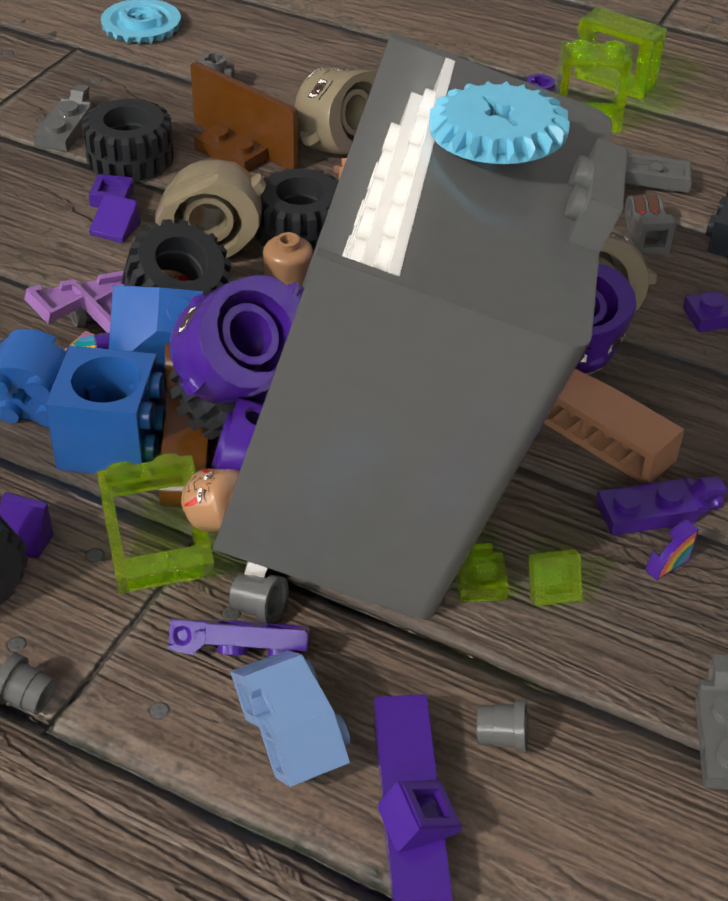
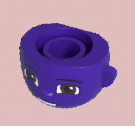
M598 265L592 338L575 369L587 375L602 369L612 359L623 341L637 307L635 292L629 281L620 272L608 265Z
M253 275L229 282L209 294H199L191 299L190 304L179 314L170 336V357L174 370L182 381L180 386L188 397L194 394L209 403H235L238 398H252L269 390L300 303L299 298L286 284L272 276Z

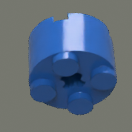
M18 329L10 332L5 340L2 339L0 343L1 421L16 423L19 418L37 421L40 425L49 428L45 404L67 350L65 351L54 344L56 337L39 330Z

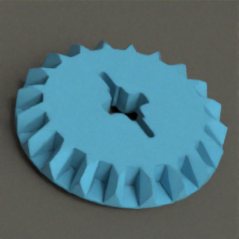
M127 0L107 8L101 15L102 30L107 33V36L114 37L116 41L125 40L128 44L138 42L139 45L142 42L151 44L155 40L163 41L164 37H171L173 33L179 31L181 15L176 7L163 1Z
M486 81L481 86L469 83L465 85L464 90H449L447 96L436 99L435 107L430 109L429 117L430 134L442 148L465 159L492 164L523 163L546 157L557 151L566 142L570 125L568 110L560 106V100L554 97H547L546 91L541 89L532 91L529 90L526 84L512 86L507 81L503 84H492Z

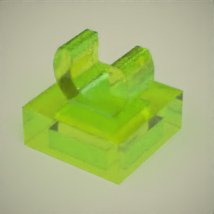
M492 543L474 544L471 553H469L457 574L456 579L460 602L508 600L509 584L503 552H492Z
M570 549L528 554L530 600L535 606L582 600L581 554L577 550Z

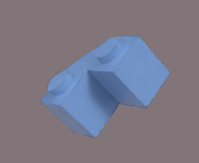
M286 650L230 671L245 720L259 727L276 779L292 787L350 763L345 746L350 744L347 726L339 714L335 715L333 708L318 684L311 662L307 658L304 659L302 654Z

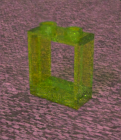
M596 7L588 15L582 17L578 25L577 33L580 35V39L573 58V63L576 64L574 77L643 100L657 85L667 28ZM598 32L640 45L635 75L593 62Z
M576 39L572 42H561L555 93L568 97L572 67L619 68L613 104L584 103L601 110L610 118L612 122L611 133L621 132L633 64L630 45L615 40L607 41L606 43H590L582 39Z
M174 453L164 454L156 457L152 462L135 465L127 461L116 462L107 466L105 470L97 471L99 493L118 594L213 576L214 559L208 532L193 527L191 523L190 528L194 546L124 558L113 497L180 485L184 489L195 473L192 455L180 457V455Z

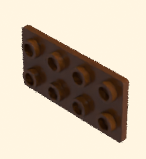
M196 61L190 65L194 122L207 129L194 137L196 150L214 159L236 162L248 172L267 160L285 169H298L297 108Z

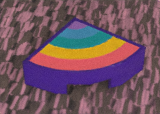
M687 519L672 528L668 534L674 539L665 547L661 554H657L655 551L652 552L645 571L657 581L690 561L699 529Z

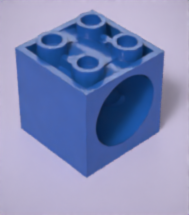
M69 345L45 404L57 470L144 479L149 461H156L159 447L158 432L164 430L166 405H161L165 387V375L163 372H158L156 354Z

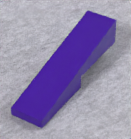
M427 694L374 697V736L382 798L397 781H437ZM383 822L392 901H452L445 839L409 851L397 852Z

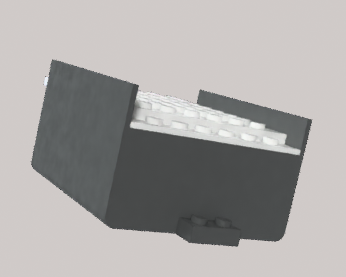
M391 32L302 284L305 289L212 550L248 561L244 572L246 575L264 578L269 568L418 619H427L436 613L591 341L599 254L623 211L628 150L610 142L612 122L604 112ZM486 81L492 84H503L507 81L512 86L526 84L529 90L541 89L546 91L547 97H554L560 100V106L568 110V121H570L569 134L562 147L552 154L537 160L515 164L477 162L462 158L445 150L433 139L429 131L430 109L435 107L436 99L447 96L449 90H464L465 85L469 83L476 86L484 85Z

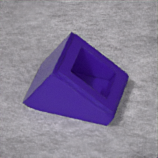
M107 193L103 197L89 229L90 235L123 243L140 224L137 201Z
M7 492L2 495L0 516L22 538L21 540L27 548L25 555L31 558H38L53 537L48 503Z
M397 781L378 804L379 813L397 852L409 851L459 834L463 829L441 781Z

